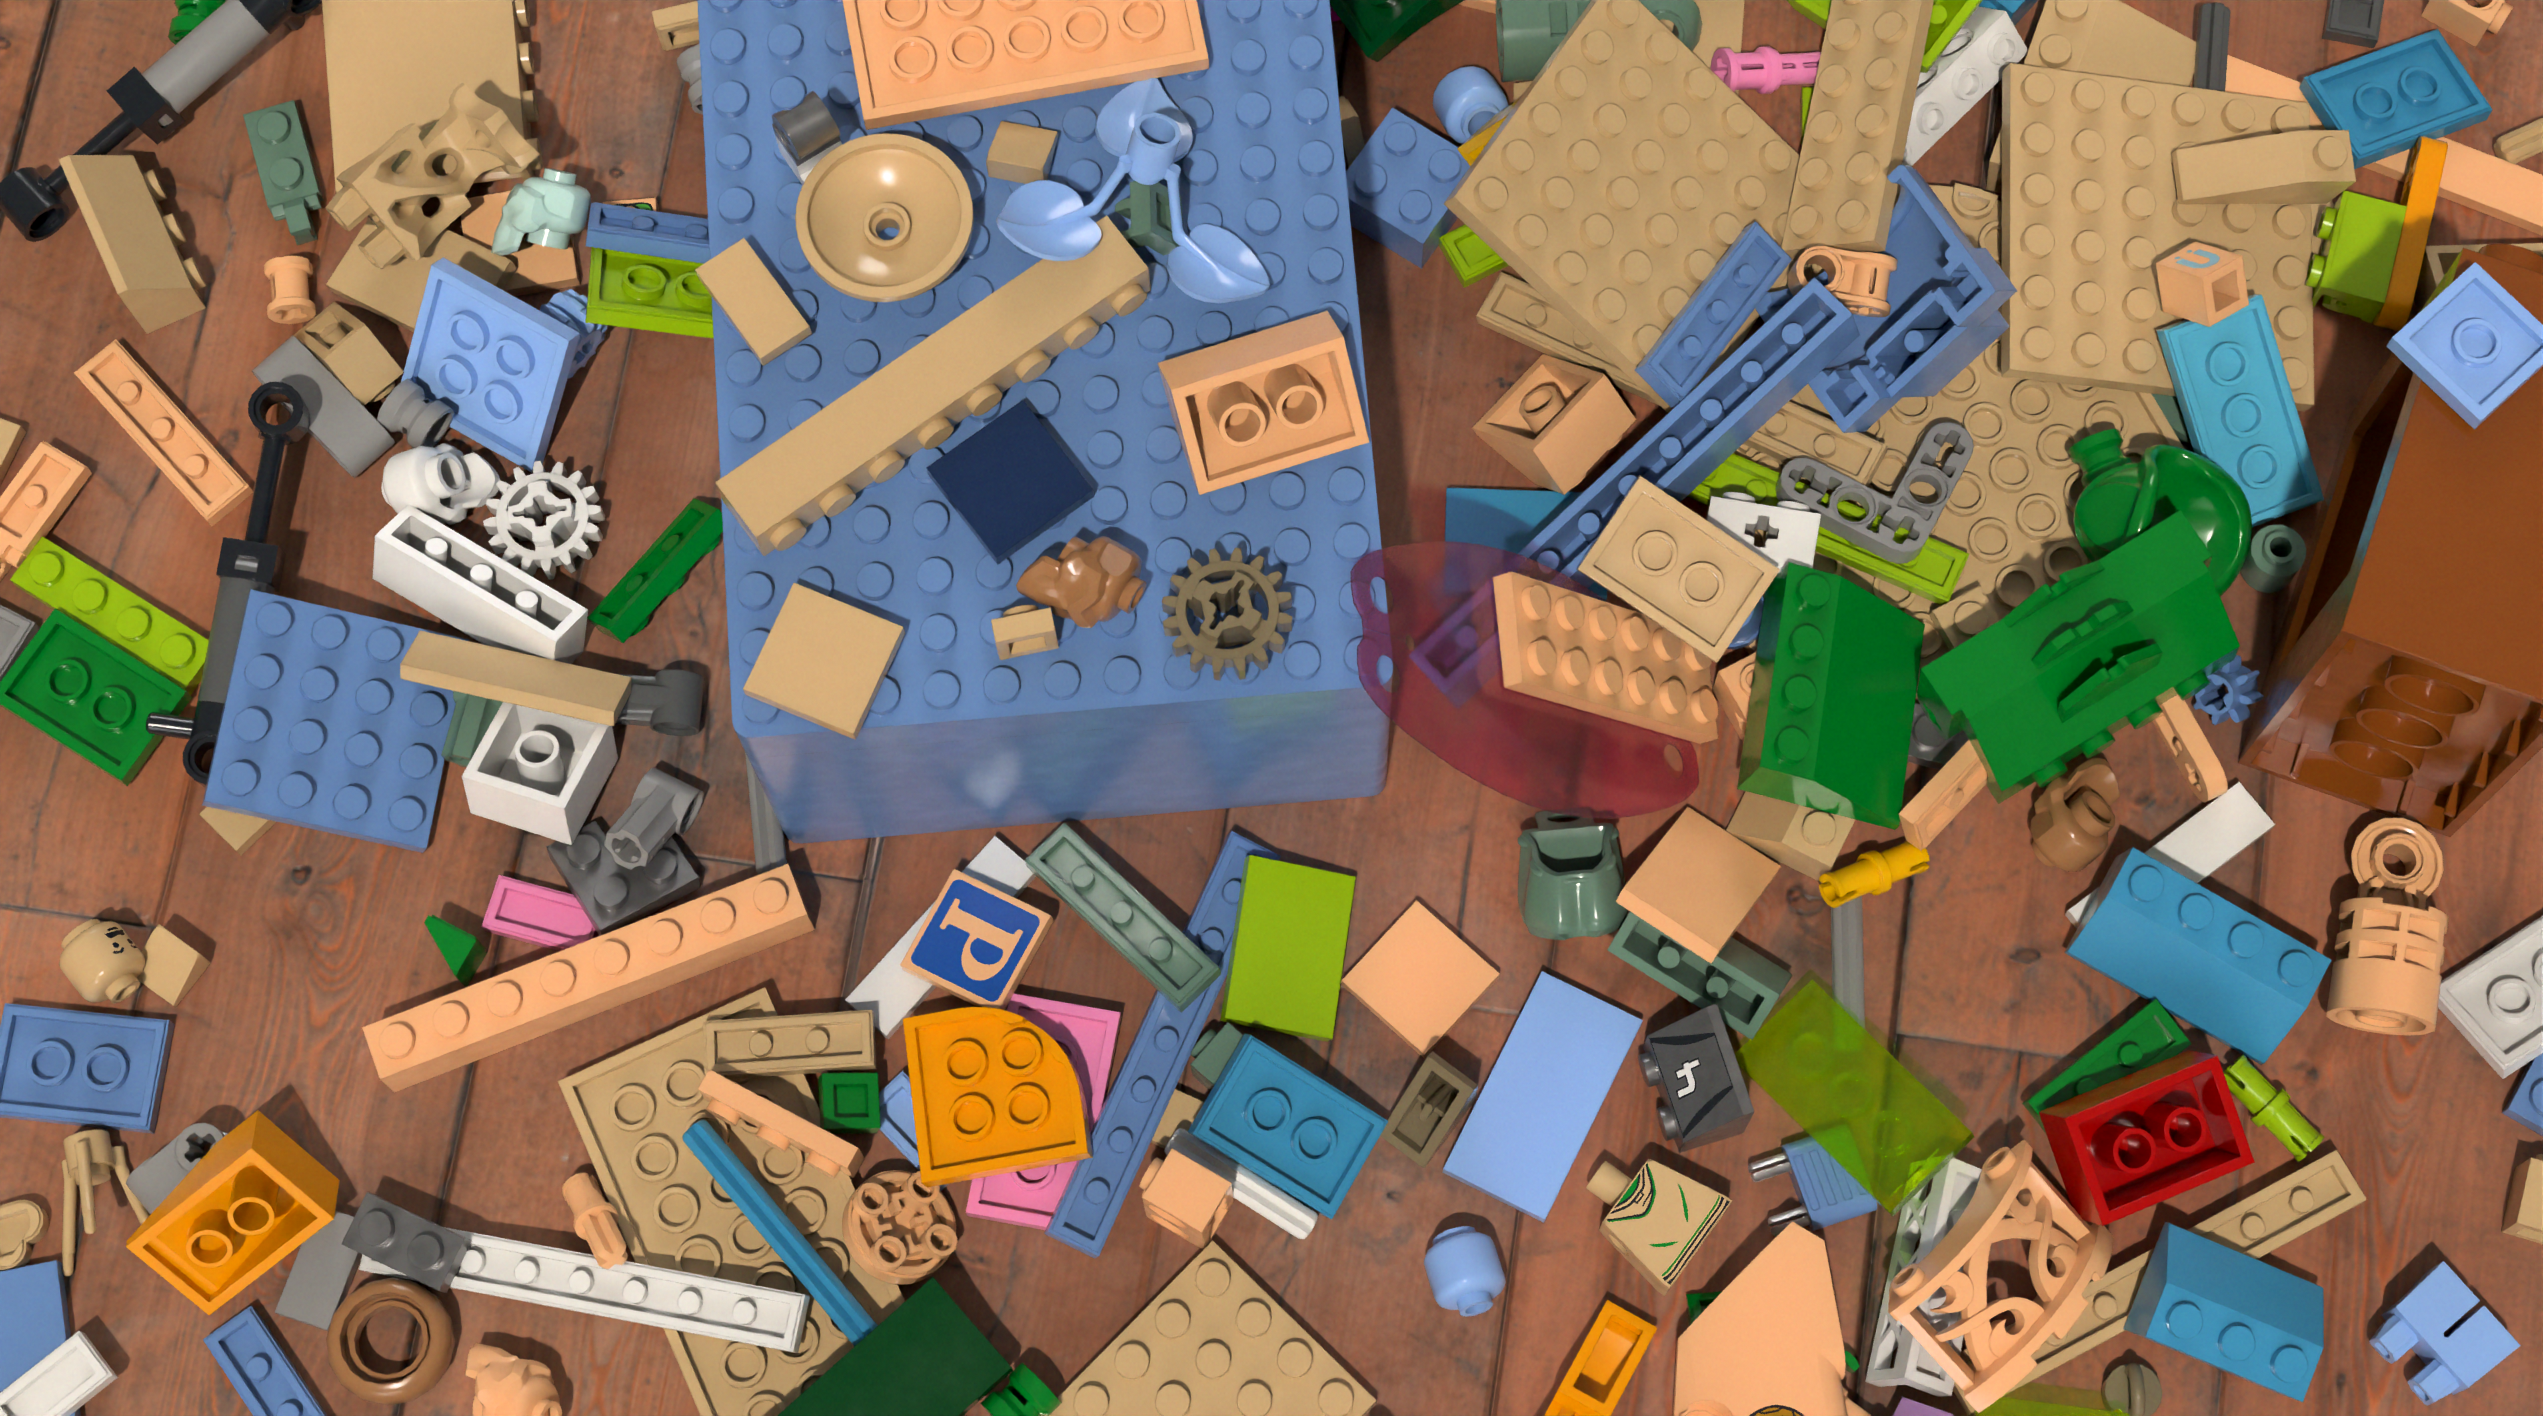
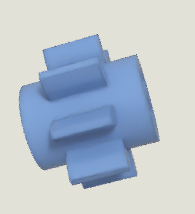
M2236 655L2235 659L2207 676L2210 680L2209 685L2195 694L2197 702L2193 706L2194 709H2202L2204 712L2212 715L2211 720L2214 725L2227 721L2229 717L2236 723L2251 717L2247 704L2263 700L2264 696L2257 692L2258 683L2256 678L2260 674L2259 671H2251L2247 667L2242 666L2241 656ZM2224 687L2228 688L2229 693L2225 692Z

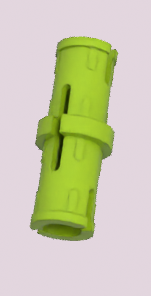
M2244 1054L2238 1057L2233 1065H2229L2223 1071L2231 1093L2253 1114L2250 1120L2258 1128L2264 1125L2294 1155L2297 1162L2305 1158L2307 1152H2312L2325 1138L2321 1132L2319 1133L2288 1102L2291 1096L2283 1088L2277 1091L2254 1068Z

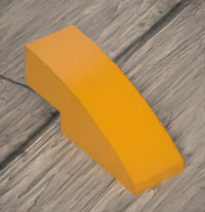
M1607 1300L1544 1416H1611L1652 1340L1657 1327Z

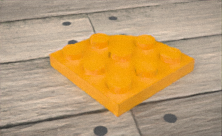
M990 1007L957 1008L903 1018L921 1183L927 1188L1093 1158L1086 1100L1079 1075L1065 1051L1040 1027L1018 1014Z

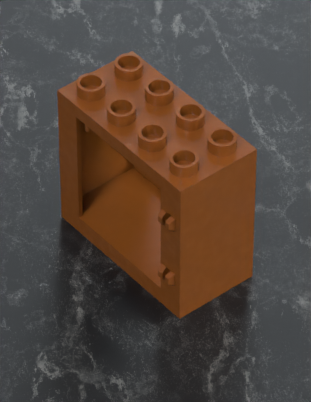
M2490 244L2482 247L2479 252L2463 248L2422 308L2423 310L2476 262L2543 324V258L2531 250L2511 244ZM2392 352L2350 414L2324 494V500L2322 501L2306 550V558L2301 566L2260 692L2264 697L2263 700L2257 702L2238 760L2239 764L2393 818L2411 820L2421 824L2425 829L2451 837L2543 748V367L2474 430Z

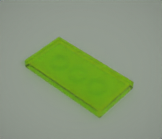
M1813 980L1805 985L1756 1033L1753 1040L1750 1039L1735 1053L1739 1067L1892 1217L1974 1138L1973 1133Z

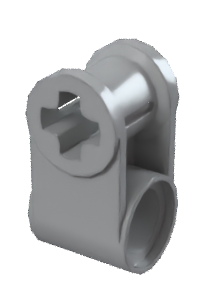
M192 1124L185 1128L181 1134L160 1152L140 1164L127 1178L126 1185L151 1215L206 1155L203 1148L208 1143H212L211 1149L228 1133L220 1131L211 1124Z

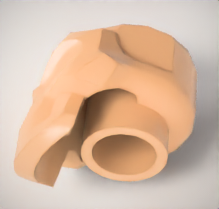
M476 1343L471 1347L467 1357L465 1375L476 1379L475 1397L472 1407L473 1416H562L560 1398L554 1385L551 1370L545 1364L534 1360L519 1359L517 1356L494 1346Z

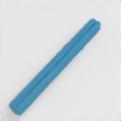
M703 1119L693 1124L682 1136L685 1144L855 1347L878 1326L712 1126Z

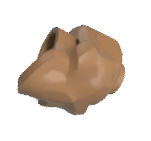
M1075 536L1067 543L1057 560L1048 556H1042L1032 563L1023 572L1016 587L1020 594L1029 597L1037 603L1051 607L1052 614L1071 619L1079 627L1092 628L1098 621L1106 622L1111 620L1121 610L1130 614L1140 602L1147 583L1139 578L1142 567L1141 558L1131 549L1106 536L1098 537L1090 543Z
M2094 758L2084 762L2073 771L2068 779L2063 777L2056 778L2034 803L2036 815L2031 820V833L2034 839L2032 848L2038 859L2049 867L2056 866L2067 872H2078L2099 857L2107 848L2108 832L2115 826V816L2110 805L2120 797V790L2115 774L2105 759Z

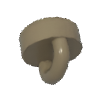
M2137 1363L2120 1365L2107 1375L2102 1384L2101 1397L2104 1407L2111 1416H2151L2156 1412L2161 1403L2162 1388L2159 1379L2152 1370Z

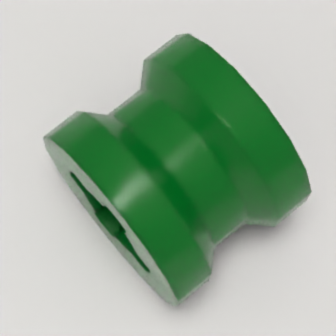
M2118 429L2098 432L2082 439L2069 448L2068 454L2072 462L2080 465L2082 469L2081 483L2084 489L2102 473L2120 465L2133 463L2132 459L2123 455L2120 448L2123 438Z

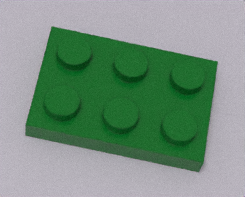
M57 609L52 611L0 681L1 707L126 786L130 784L164 737L162 735L149 734L146 731L148 715L151 712L179 716L192 698L183 688Z

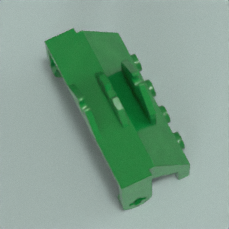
M2180 510L2103 558L2059 575L2060 580L2051 587L2047 583L2042 585L2003 619L1920 669L1917 697L1924 713L1936 731L1945 740L1962 730L1965 731L1988 774L1987 787L1998 804L2034 782L2040 788L2050 784L2053 780L2067 772L2068 768L2065 763L2081 753H2084L2087 759L2101 753L2115 742L2112 734L2129 724L2136 730L2150 723L2163 712L2160 707L2161 704L2176 695L2182 701L2194 696L2209 685L2210 680L2207 676L2235 659L2240 644L2208 570L2212 554Z

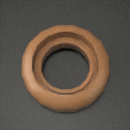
M393 1277L368 1282L347 1295L332 1315L326 1343L329 1365L341 1385L364 1401L389 1406L414 1401L436 1386L449 1368L455 1339L452 1318L440 1298L417 1282ZM390 1309L405 1310L415 1316L422 1329L423 1342L419 1355L410 1366L401 1372L387 1375L373 1372L365 1365L360 1356L359 1339L362 1329L370 1318L381 1311Z

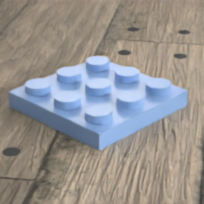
M443 257L431 265L401 382L405 379L412 380L423 388L424 395L429 399V402L440 400L452 408L454 416L449 427L522 468L533 472L535 461H541L542 464L544 462L580 333Z

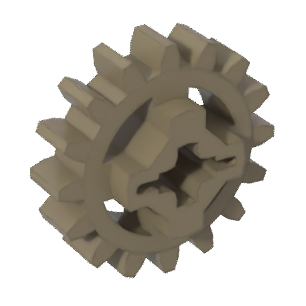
M1234 548L1230 561H1221L1217 550L1210 549L1209 564L1202 567L1198 561L1190 558L1187 560V570L1189 573L1187 579L1182 576L1172 575L1170 579L1171 589L1178 596H1166L1162 599L1163 612L1172 615V617L1162 621L1164 635L1178 636L1172 643L1173 654L1176 657L1183 656L1188 652L1192 653L1190 670L1194 673H1197L1207 663L1212 665L1214 680L1220 681L1225 668L1234 667L1235 674L1239 680L1246 679V664L1253 661L1257 667L1264 671L1268 668L1266 651L1269 649L1281 654L1284 651L1285 640L1277 632L1292 631L1293 617L1283 613V611L1292 607L1291 592H1277L1283 584L1282 574L1279 571L1270 573L1267 576L1263 575L1265 568L1264 557L1259 555L1248 565L1242 561L1241 548ZM1231 579V580H1229V581H1224V582H1220V583H1216V584H1211L1212 582H1215V581H1218V580ZM1257 592L1260 593L1267 605V621L1262 618V613L1252 607ZM1238 604V618L1228 615L1223 622H1217V610L1227 613L1231 607H1236ZM1188 607L1193 610L1195 616L1203 620L1198 636L1193 633L1188 624ZM1244 644V646L1239 648L1224 649L1225 647Z

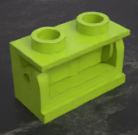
M2344 190L2333 208L2324 207L2316 232L2317 238L2324 239L2321 255H2313L2305 281L2306 286L2313 287V308L2321 295H2323L2322 305L2336 312L2359 317L2362 321L2373 322L2385 304L2407 206Z

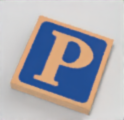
M953 869L900 966L904 971L977 1007L1005 1010L1054 920L1051 915Z

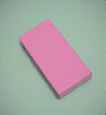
M501 875L498 876L481 926L485 932L556 951H562L598 937L597 931L573 894Z

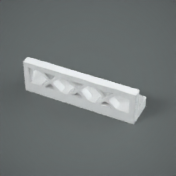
M1953 1157L1911 1164L1865 1382L1878 1387L1908 1385L1937 1397L1952 1396L1955 1381L1900 1321H1896L1888 1313L1889 1288L1894 1277L1902 1269L1922 1261L1956 1224L1975 1193L1982 1169ZM1933 1178L1930 1194L1925 1199L1929 1179ZM1921 1236L1919 1248L1914 1253L1916 1242ZM1963 1266L1958 1270L1959 1272L1963 1273ZM1942 1287L1916 1307L1937 1332L1962 1319L1961 1311L1944 1314L1930 1311V1309L1941 1306L1946 1300V1292ZM1964 1335L1946 1341L1959 1356ZM1898 1346L1894 1368H1890L1893 1351Z

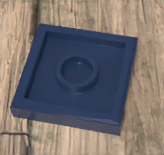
M1023 400L926 467L929 477L997 565L1094 497L1092 487Z

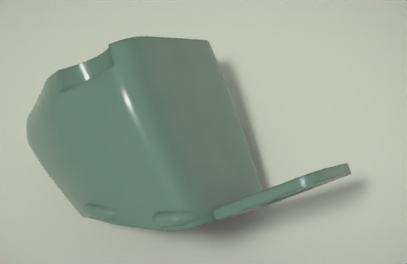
M1587 808L1537 812L1535 814L1537 828L1524 830L1522 835L1518 837V844L1521 846L1518 871V904L1529 933L1546 939L1567 940L1580 936L1600 937L1620 929L1628 915V910L1616 902L1626 885L1616 839L1619 836L1618 829L1613 827L1611 823H1594L1591 812ZM1558 818L1578 819L1575 821L1562 823L1551 821Z

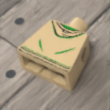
M1651 1159L1646 1161L1633 1180L1605 1161L1586 1187V1189L1612 1207L1600 1226L1599 1231L1663 1296L1668 1293L1732 1202L1725 1195Z

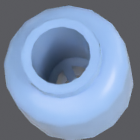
M1475 66L1460 67L1448 73L1438 83L1433 94L1432 103L1436 116L1447 134L1461 144L1469 139L1493 116L1509 106L1505 94L1494 77L1486 70Z
M1470 1226L1456 1227L1438 1234L1433 1239V1246L1427 1251L1424 1258L1425 1270L1436 1302L1442 1308L1459 1310L1461 1316H1475L1486 1312L1493 1306L1492 1299L1502 1292L1506 1284V1277L1493 1240L1486 1234L1476 1232L1475 1228Z

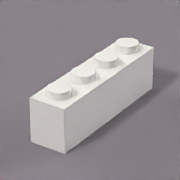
M407 505L375 535L372 579L480 643L572 664L583 652L588 616L587 608L413 506Z

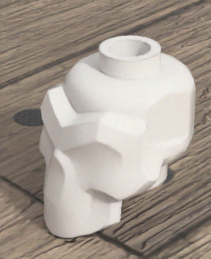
M442 443L434 448L419 446L391 457L383 470L381 489L385 501L397 514L407 505H410L442 524L452 525L466 518L467 509L482 507L486 504L487 499H492L499 490L496 483L500 478L491 464L478 454L473 452L463 456V452L456 447Z

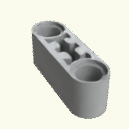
M293 335L252 370V373L262 385L268 382H283L291 385L300 394L310 412L308 433L354 479L395 444L394 439L385 428ZM286 402L280 403L292 415L293 406Z

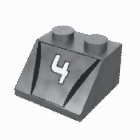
M1718 1005L1705 1007L1648 1035L1643 1046L1645 1053L1638 1055V1061L1647 1087L1656 1085L1663 1106L1656 1108V1114L1665 1140L1674 1139L1678 1151L1681 1153L1743 1134L1754 1114V1109Z

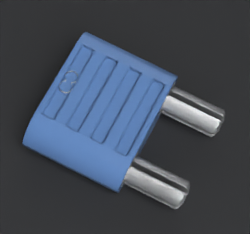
M1847 1125L1782 1145V1153L1748 1165L1749 1173L1774 1166L1753 1173L1750 1177L1754 1182L1788 1172L1801 1207L1769 1217V1227L1804 1215V1217L1793 1220V1222L1801 1227L1808 1225L1811 1231H1815L1877 1210L1873 1189L1852 1133ZM1792 1221L1772 1227L1770 1229L1771 1233L1774 1236L1779 1235Z

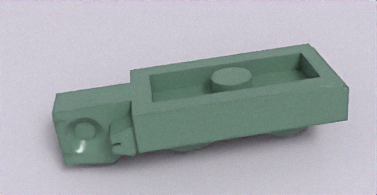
M292 100L243 114L267 206L275 221L286 219L290 234L294 236L297 246L318 240L310 211L322 208L320 201H324L298 106Z

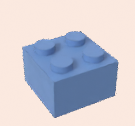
M1392 108L1346 171L1351 226L1422 269L1438 247L1439 237L1447 234L1458 218L1444 205V202L1468 171L1470 165L1457 150V146Z

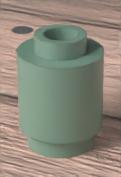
M2276 524L2262 528L2250 542L2248 555L2241 569L2243 579L2250 587L2264 593H2273L2284 589L2305 561L2306 547L2303 539L2295 530L2284 525Z

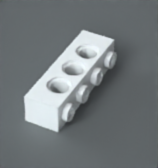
M1978 6L1927 73L1920 72L1902 165L1912 166L2002 79V71L2010 63L2017 64L2028 53L2025 43L2006 11Z

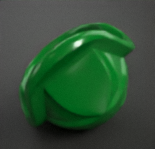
M2166 444L2148 447L2140 462L2114 467L2093 479L2080 494L2074 509L2073 523L2076 537L2090 562L2103 558L2181 510L2212 554L2208 570L2220 597L2230 588L2243 567L2248 555L2252 532V516L2248 500L2242 488L2233 477L2219 465L2199 454Z

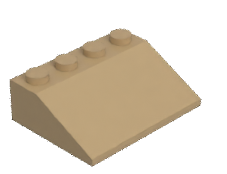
M2046 0L2023 65L2190 87L2194 76L2196 42L2119 0ZM2002 126L1989 160L1986 186L1987 190L2001 194Z

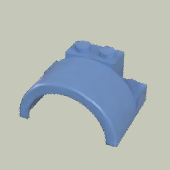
M1908 165L1897 166L1887 176L1891 183L1900 185L1901 191L1899 199L1892 210L1885 251L1874 252L1888 255L1898 260L1897 270L1890 274L1886 302L1891 305L1890 315L1886 317H1867L1853 314L1860 335L1808 383L1843 433L1867 431L1902 397L1935 396L2010 327L1998 311V308L2015 294L2017 289L1986 248H1975L1922 175L1915 168ZM1826 271L1815 276L1823 286L1828 285ZM1789 288L1776 292H1767L1755 309L1766 323L1794 296Z

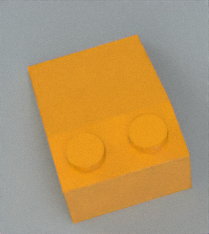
M257 1110L207 1152L129 1237L126 1242V1248L206 1314L211 1315L334 1219L340 1180Z

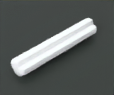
M1177 1129L1165 1147L1166 1155L1173 1148L1232 1183L1233 1198L1298 1239H1305L1314 1228L1318 1219L1316 1212L1191 1135L1187 1130Z

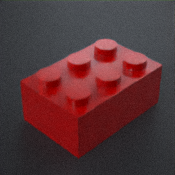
M2188 1050L2039 1112L2071 1206L2084 1221L2101 1226L2255 1163L2219 1058L2213 1054Z

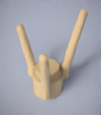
M105 1130L78 1132L68 1136L63 1141L66 1159L61 1162L64 1176L62 1273L67 1277L71 1276L74 1271L77 1185L80 1187L84 1230L87 1234H93L96 1231L93 1185L110 1180V1170H115L140 1224L150 1216L145 1207L126 1185L127 1178L131 1173L126 1164L124 1147H112L110 1134Z

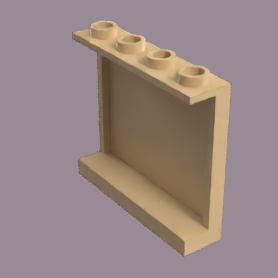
M322 0L336 193L343 188L342 184L337 180L340 173L376 151L396 131L411 123H415L422 130L438 121L450 106L449 98L453 90L461 83L466 84L483 101L501 108L519 134L540 154L522 172L510 175L499 166L483 172L473 183L521 177L525 181L528 178L535 177L534 170L543 169L539 139L531 137L530 122H537L539 114L534 90L527 91L526 75L534 74L532 48L529 42L523 43L522 27L530 26L527 0ZM398 154L396 157H394V159H393V161H392V163H391V166L394 164V162L396 161V159L399 157L400 154ZM449 154L438 155L433 159L432 169L436 175L441 176L452 173L457 166V161Z

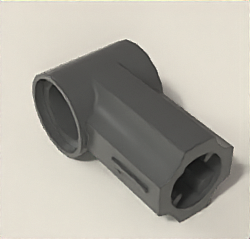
M661 670L656 673V676L618 674L632 677L631 694L615 724L650 726L653 731L673 736H692L698 734L705 681L702 675L684 670Z

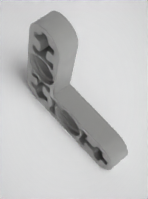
M1945 422L1933 426L1925 436L1892 499L1809 458H1796L1784 466L1776 485V495L1779 502L1793 501L1809 506L1810 512L1821 514L1820 527L1887 561L1896 564L1908 563L1920 554L1967 466L1974 448L1973 439L1966 429L1955 423ZM1947 442L1952 444L1954 449L1941 471L1932 465L1940 448ZM1801 477L1811 482L1804 494L1794 490L1795 484L1800 481ZM1915 482L1929 483L1937 491L1938 500L1931 504L1920 503L1911 495L1909 486ZM1828 488L1834 492L1825 508L1820 505V502ZM1849 499L1857 501L1864 507L1866 517L1859 522L1845 520L1839 514L1837 504ZM1877 514L1883 516V519L1876 533L1869 529L1872 527ZM1899 527L1909 531L1907 539L1903 544L1892 540L1894 533L1898 531Z

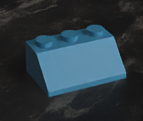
M2165 1222L2123 1329L2270 1391L2303 1402L2324 1348V1291L2321 1286Z

